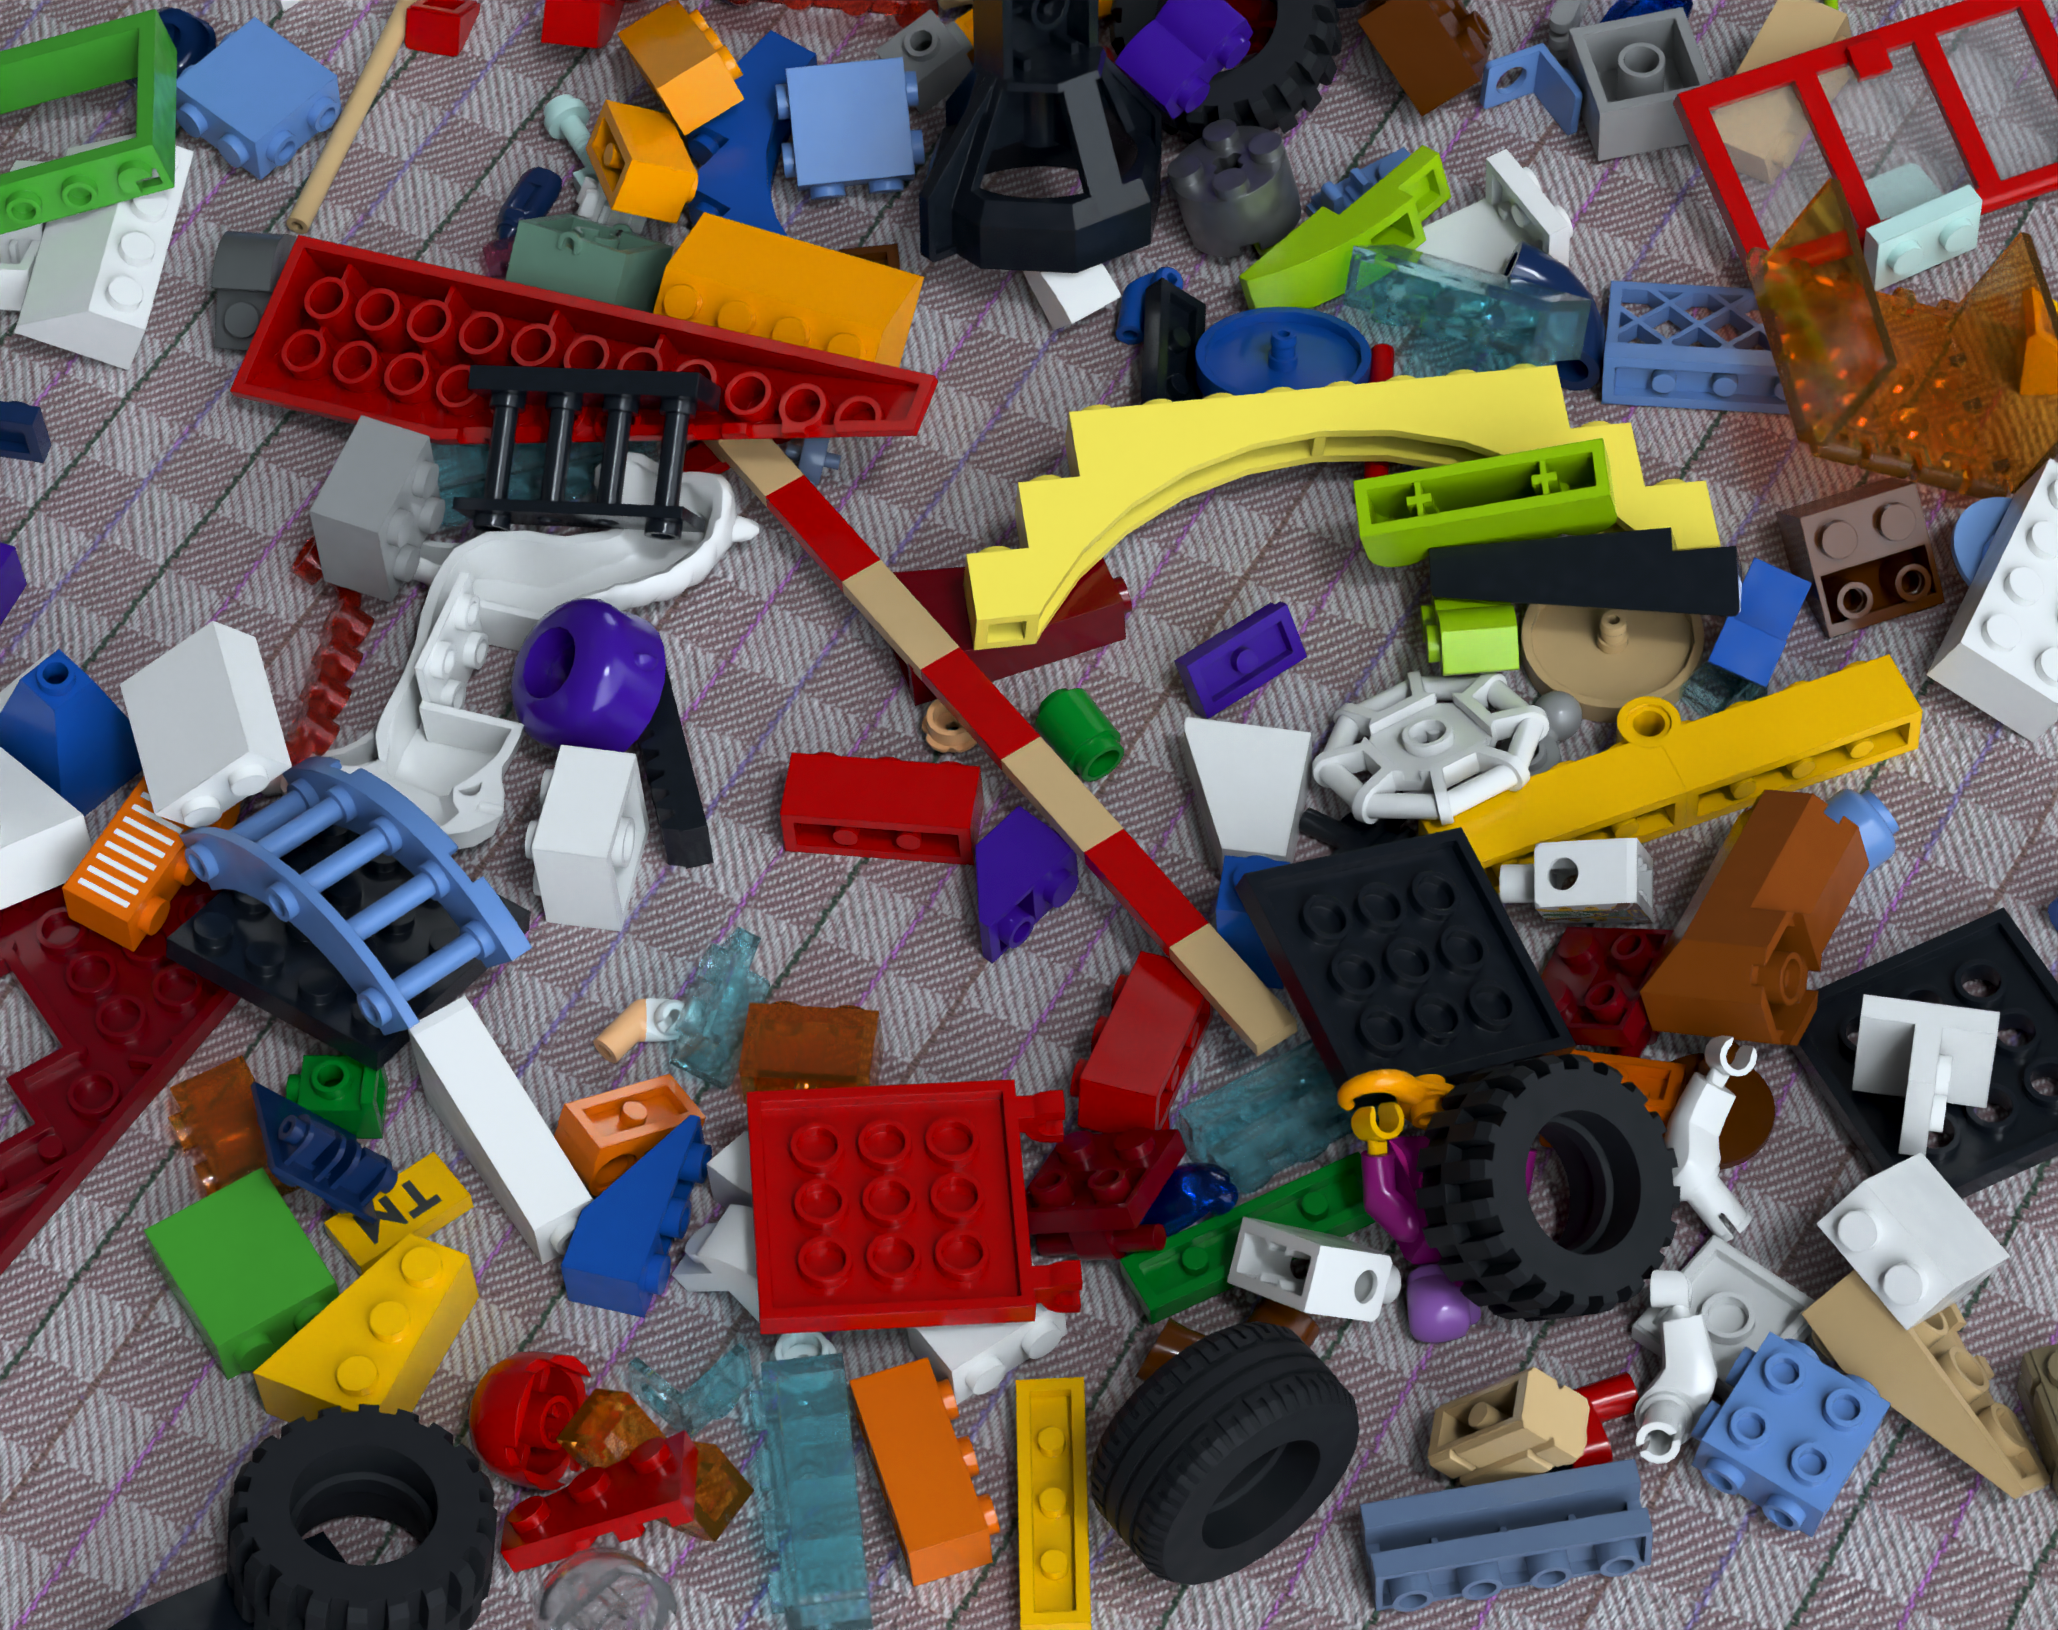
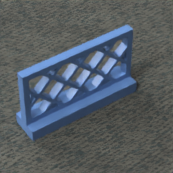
M1611 281L1604 348L1601 404L1846 418L1851 362L1852 294L1772 289L1756 291L1753 288ZM1622 303L1648 304L1653 310L1637 317L1624 308ZM1691 307H1706L1714 313L1698 321L1688 314L1686 310ZM1752 310L1768 311L1774 317L1758 324L1746 314ZM1813 313L1839 315V318L1821 328L1806 317ZM1670 320L1682 329V331L1665 338L1653 328ZM1727 324H1731L1743 334L1727 342L1714 331ZM1791 327L1801 334L1803 338L1788 345L1775 335ZM1635 338H1638V339H1640L1641 341H1643L1645 344H1643V343H1628V342H1630L1631 340H1633V339H1635ZM1696 341H1698V342H1700L1701 344H1703L1705 347H1697V346H1689V345H1691V344L1695 343ZM1759 344L1761 347H1763V348L1766 349V350H1750V349H1751L1752 347H1754V346H1756V345ZM1820 348V349H1822L1824 352H1826L1827 354L1810 353V352H1812V351H1814V350Z

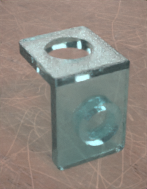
M741 1343L733 1347L683 1394L638 1357H635L628 1363L635 1395L678 1432L686 1430L691 1439L712 1419L719 1420L731 1412L739 1401L741 1393L754 1379L749 1351ZM654 1390L663 1398V1400L654 1392Z

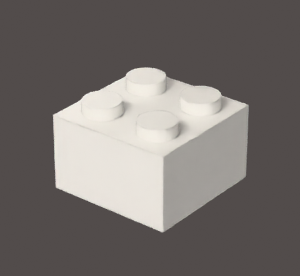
M561 745L554 769H546L542 777L540 803L543 808L539 821H530L525 837V856L527 859H533L535 866L533 892L534 895L541 896L546 921L549 923L621 932L650 830L637 757L633 753Z

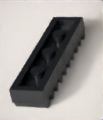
M666 666L664 686L659 703L649 724L637 741L643 765L645 766L653 805H655L668 865L685 866L688 869L714 863L708 826Z

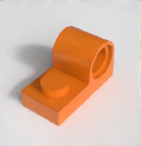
M669 1073L565 1103L558 1120L554 1138L584 1186L592 1195L599 1196L645 1155V1152L650 1151L689 1115L699 1116L702 1127L706 1116Z

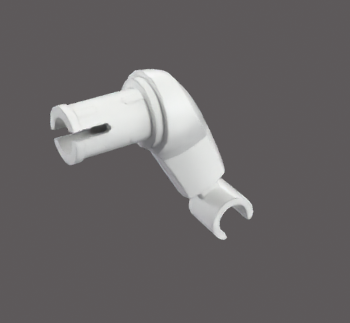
M1722 1035L1710 1040L1707 1044L1705 1061L1710 1070L1707 1076L1694 1072L1668 1120L1664 1142L1666 1148H1674L1678 1167L1672 1168L1673 1185L1680 1186V1201H1687L1709 1230L1727 1242L1733 1239L1734 1235L1728 1229L1730 1225L1721 1213L1725 1214L1739 1233L1749 1225L1752 1215L1747 1209L1743 1208L1718 1177L1721 1161L1719 1136L1736 1098L1735 1094L1725 1087V1084L1730 1075L1738 1077L1749 1073L1756 1064L1757 1052L1753 1046L1743 1045L1736 1052L1732 1064L1729 1065L1726 1055L1733 1043L1734 1037Z
M1654 1270L1651 1273V1306L1673 1308L1672 1320L1659 1324L1662 1369L1642 1393L1634 1412L1636 1426L1639 1429L1635 1441L1636 1446L1643 1444L1639 1453L1649 1462L1657 1464L1673 1460L1679 1453L1681 1444L1692 1437V1431L1713 1394L1718 1377L1704 1315L1691 1316L1690 1313L1693 1292L1692 1283L1687 1276L1677 1270Z

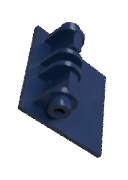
M254 1081L250 1086L257 1111V1122L262 1132L268 1158L267 1164L273 1175L290 1187L298 1185L323 1198L332 1209L339 1213L347 1214L350 1212L374 1225L377 1217L372 1199L379 1192L383 1194L390 1192L397 1182L398 1173L392 1168L391 1160L365 1146L362 1148L360 1143L357 1142L356 1135Z

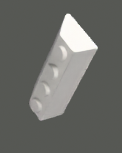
M136 133L68 148L65 157L135 138ZM175 145L174 188L46 222L14 333L126 370L130 369L146 331L194 151ZM152 169V177L143 179V181L159 177L156 169Z

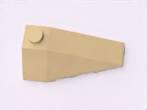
M1854 1269L1801 1313L1811 1326L1812 1339L1823 1355L1837 1362L1840 1368L1847 1374L1859 1376L1871 1383L1879 1392L1880 1397L1891 1403L1890 1406L2013 1499L2040 1491L2052 1482L2017 1415L2007 1406L1995 1402L1988 1390L1989 1380L1995 1375L1986 1358L1979 1355L1973 1357L1962 1342L1958 1331L1967 1323L1956 1303L1906 1331Z

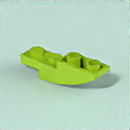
M1422 145L1341 214H1337L1322 206L1238 276L1249 310L1265 307H1299L1306 309L1316 307L1378 276L1427 241L1421 222L1451 198L1440 154Z

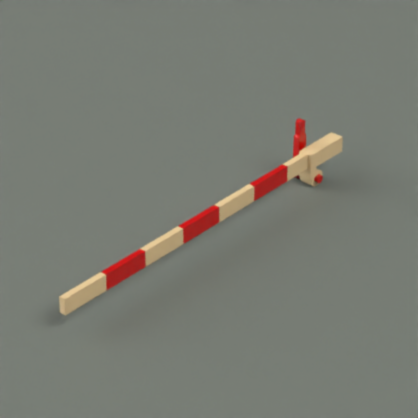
M793 438L702 440V443L685 452L683 472L721 474L730 468L736 472L907 665L908 663L910 664L913 672L1256 1056L1261 1055L1298 1032L1296 1018L777 445L788 442Z

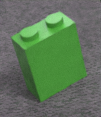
M263 1167L144 1230L157 1268L227 1380L244 1371L256 1370L340 1295L335 1279Z

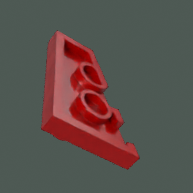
M686 1430L666 1439L655 1437L643 1442L632 1451L629 1457L604 1469L603 1467L596 1466L583 1471L571 1481L569 1486L543 1498L537 1495L523 1500L511 1510L509 1515L505 1516L500 1553L512 1571L517 1573L582 1554L600 1535L614 1532L619 1542L641 1537L646 1529L643 1523L665 1516L672 1527L692 1522L694 1520L699 1452Z

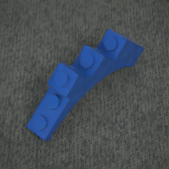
M770 30L737 63L743 76L734 82L743 95L744 100L687 134L690 155L703 165L697 171L698 187L693 200L688 203L691 223L694 225L702 214L706 212L787 236L776 217L772 203V187L782 152L781 143L788 141L792 131L790 119L779 120L775 84L786 83V68L815 66L818 64L816 53Z

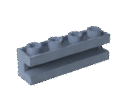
M1635 1458L1359 1504L1360 1540L1376 1611L1391 1608L1402 1612L1416 1611L1427 1607L1433 1601L1464 1597L1469 1600H1482L1495 1596L1505 1589L1528 1585L1543 1589L1553 1588L1566 1583L1571 1578L1600 1573L1608 1577H1619L1630 1574L1639 1567L1651 1565L1653 1529L1647 1507L1642 1508L1641 1481Z

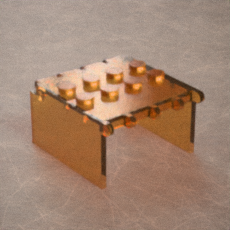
M1829 178L1770 251L1758 247H1753L1749 251L1746 258V268L1798 441L1809 444L1811 454L1814 457L1849 466L1857 464L1860 469L1899 479L1908 477L1911 482L1950 492L1958 490L1962 495L1982 500L1989 497H2006L2008 487L2010 493L2015 494L2049 458L2053 460L2058 455V314L2030 234L2020 232L1958 304L1947 299L1940 300L1936 307L1918 303L1913 290L1904 287H1897L1892 295L1874 290L1840 180Z

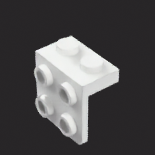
M1505 149L1486 158L1485 198L1424 226L1423 230L1427 241L1411 252L1460 314L1465 317H1475L1508 302V300L1497 296L1496 290L1504 268L1520 241L1523 240L1538 247L1569 268V242L1573 236V227L1566 211L1560 205L1553 206L1541 191L1533 171L1528 167L1522 168L1510 152Z

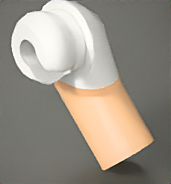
M637 999L594 1039V1046L606 1060L611 1063H617L638 1042H667L683 1036L690 1024V1011L684 1003L675 999Z

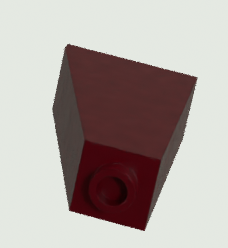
M1103 558L1079 579L1042 632L1036 644L974 650L963 586L965 567L892 572L991 682L1126 639L1124 614L1132 612L1130 594L1121 576L1112 578ZM889 645L914 705L917 706L936 700L937 697L913 672L910 664L908 663L907 665Z

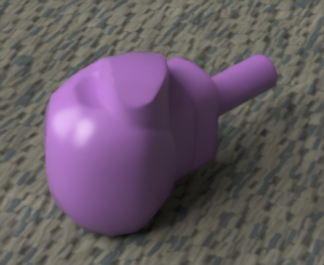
M1418 1264L1419 1268L1413 1270L1406 1280L1409 1329L1415 1340L1432 1344L1449 1342L1464 1337L1470 1325L1476 1324L1480 1319V1307L1462 1294L1460 1291L1461 1287L1455 1286V1283L1448 1279L1438 1264Z

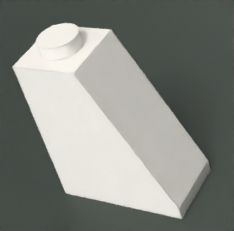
M1185 717L1183 726L1185 765L1220 876L1222 875L1225 855L1236 857L1260 855L1276 861L1293 863L1300 832L1299 823L1304 812L1312 773L1311 732Z

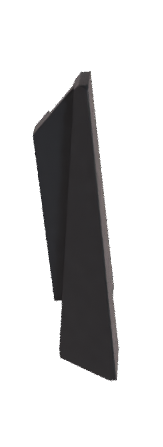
M1671 527L1429 549L1431 594L1436 598L1731 617L1738 615L1741 611L1742 565L1737 547L1728 546L1678 551Z

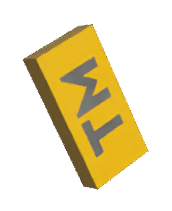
M433 1151L399 1173L397 1182L390 1192L386 1194L379 1192L372 1199L377 1217L374 1225L350 1212L347 1214L338 1213L325 1221L324 1225L330 1239L358 1273L362 1275L408 1233L426 1239L474 1206L470 1193Z

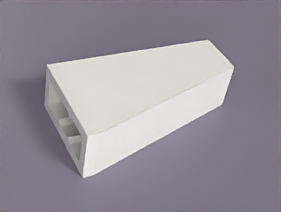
M463 996L419 1020V1023L408 1029L424 1094L428 1103L541 1264L544 1265L559 1255H565L582 1210L593 1200L466 996Z

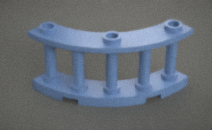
M319 756L304 758L294 763L290 769L282 773L289 784L287 786V794L229 830L201 826L188 829L179 836L187 848L185 849V858L192 872L201 881L207 882L212 891L229 889L245 893L268 905L280 920L284 922L290 921L328 958L357 994V1003L362 1014L370 1024L380 1028L384 1036L410 1029L420 1021L407 1002L473 958L481 960L484 966L489 968L513 961L532 948L514 917L483 876L474 882L470 880L451 857L452 854L457 852L458 846L411 800L387 782L365 769L359 768L349 774L340 770L342 766L339 759ZM331 825L346 828L361 835L300 875L279 859ZM382 853L386 856L392 855L415 876L348 920H345L320 894ZM429 898L438 901L460 928V936L392 980L363 941Z

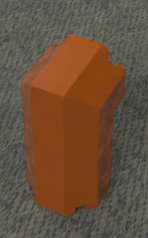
M1766 789L1756 798L1749 810L1747 807L1738 816L1640 990L1652 1031L1714 1038L1725 1035L1732 1036L1734 1040L1798 1045L1817 1010L1818 991L1807 990L1808 971H1821L1822 953L1870 866L1859 827L1844 815L1839 824L1824 814L1828 804L1813 793Z

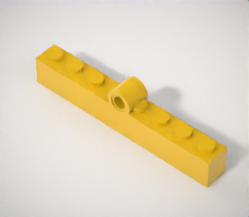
M1890 654L1867 662H1853L1845 666L1841 671L1812 681H1797L1782 691L1753 701L1744 700L1736 702L1724 711L1694 721H1681L1678 710L1670 702L1654 696L1638 697L1627 702L1620 709L1617 716L1616 744L1608 750L1577 761H1563L1554 765L1548 771L1530 776V780L1521 790L1516 792L1506 790L1454 816V823L1441 825V820L1418 819V836L1462 827L1496 893H1500L1499 876L1501 865L1534 864V848L1537 843L1637 838L1642 844L1750 807L1765 789L1793 792L1918 749L1923 710Z

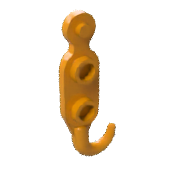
M1379 1069L1356 1075L1346 1081L1337 1092V1103L1344 1110L1350 1111L1354 1108L1355 1103L1353 1099L1371 1093H1388L1396 1097L1397 1104L1404 1113V1118L1410 1121L1414 1127L1425 1131L1433 1113L1445 1111L1441 1107L1442 1101L1455 1086L1446 1083L1445 1078L1437 1074L1414 1077L1408 1072L1397 1069Z

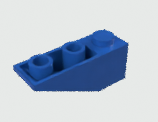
M689 1115L582 1210L560 1266L569 1301L645 1318L653 1294L661 1295L664 1292L671 1268V1259L668 1256L674 1238L682 1239L687 1232L692 1209L691 1201L689 1200L695 1183L703 1184L708 1175L706 1163L712 1159V1147L705 1144L699 1116Z

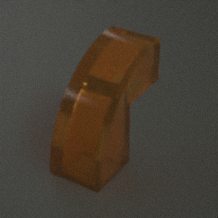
M595 1388L557 1436L556 1440L587 1470L596 1466L603 1467L604 1469L629 1457L632 1451L643 1442L655 1437L666 1439V1436L628 1392ZM693 1441L699 1451L694 1520L672 1527L666 1516L655 1520L692 1537L716 1542L754 1492V1489L716 1444Z

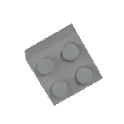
M1683 7L1569 29L1568 69L1572 72L1577 86L1583 94L1580 113L1598 161L1690 144L1673 106V101L1679 93L1712 82Z
M363 415L360 416L309 511L325 582L392 603L402 582L408 583L412 580L419 565L420 548L428 533L435 534L438 531L445 513V500L440 498L438 487L439 466L434 463L430 437L428 435Z

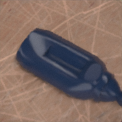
M542 167L530 168L522 174L498 214L496 231L499 240L494 244V249L497 253L504 254L508 251V246H513L519 220L547 216L561 193L563 181L558 174Z

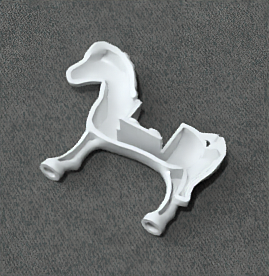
M628 452L621 504L654 505L659 463L644 454ZM601 463L595 468L594 485L597 491L599 486ZM683 472L679 506L687 508L706 521L704 533L682 532L681 540H658L645 536L644 530L615 528L608 531L589 532L571 536H559L529 530L488 531L464 543H444L425 539L420 548L419 565L412 579L423 582L430 589L421 612L415 645L403 675L378 721L367 734L343 748L304 752L288 750L291 764L293 765L304 758L319 756L339 759L342 766L340 770L349 774L359 768L365 769L387 782L411 800L455 842L458 849L478 845L494 835L503 815L505 792L502 778L516 755L524 734V725L522 723L462 710L466 698V685L473 670H479L483 666L489 645L519 651L524 639L533 626L546 613L567 601L577 598L601 599L620 611L645 606L651 602L667 601L683 593L687 587L702 582L713 566L718 563L730 548L732 542H743L754 538L759 533V524L749 518L737 515L732 486L722 475L706 472ZM283 774L270 781L267 788L260 793L268 797L280 794L284 796L287 794V786L289 784Z

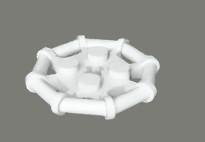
M1420 670L1407 673V680L1358 704L1345 703L1338 708L1333 715L1335 726L1324 751L1316 756L1312 763V772L1316 783L1322 787L1331 788L1352 808L1354 818L1360 822L1374 824L1379 819L1441 820V825L1454 823V816L1506 790L1519 791L1530 780L1528 768L1538 742L1549 731V720L1546 712L1541 707L1529 705L1508 687L1505 676L1500 673L1488 672L1483 673L1481 676H1421ZM1437 701H1453V703H1437ZM1495 709H1496V710L1499 711V712L1491 713V712L1488 711V710H1495ZM1512 738L1507 752L1495 748L1498 740ZM1362 739L1361 743L1354 744L1355 741ZM1368 770L1373 776L1363 784L1352 773ZM1475 774H1480V775H1478V776H1476V777H1474V778H1472V779H1470V780H1468V781H1466V782H1464V783H1462V784H1460V785H1458V786H1456V787H1454V788H1452V789H1450V790L1447 791V788H1449V787H1451V786H1453V785H1455V784H1457V783H1459V782H1461V781H1463V780H1465V779H1467V778H1469V777H1471V776H1473V775H1475Z

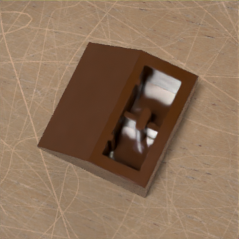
M1369 0L1363 5L1357 20L1421 116L1426 115L1481 81L1484 66L1492 49L1489 42L1493 40V37L1482 16L1477 11L1469 13L1461 0Z
M1890 477L1776 512L1790 572L1812 583L1805 600L1825 637L1832 638L1945 603L1915 482Z

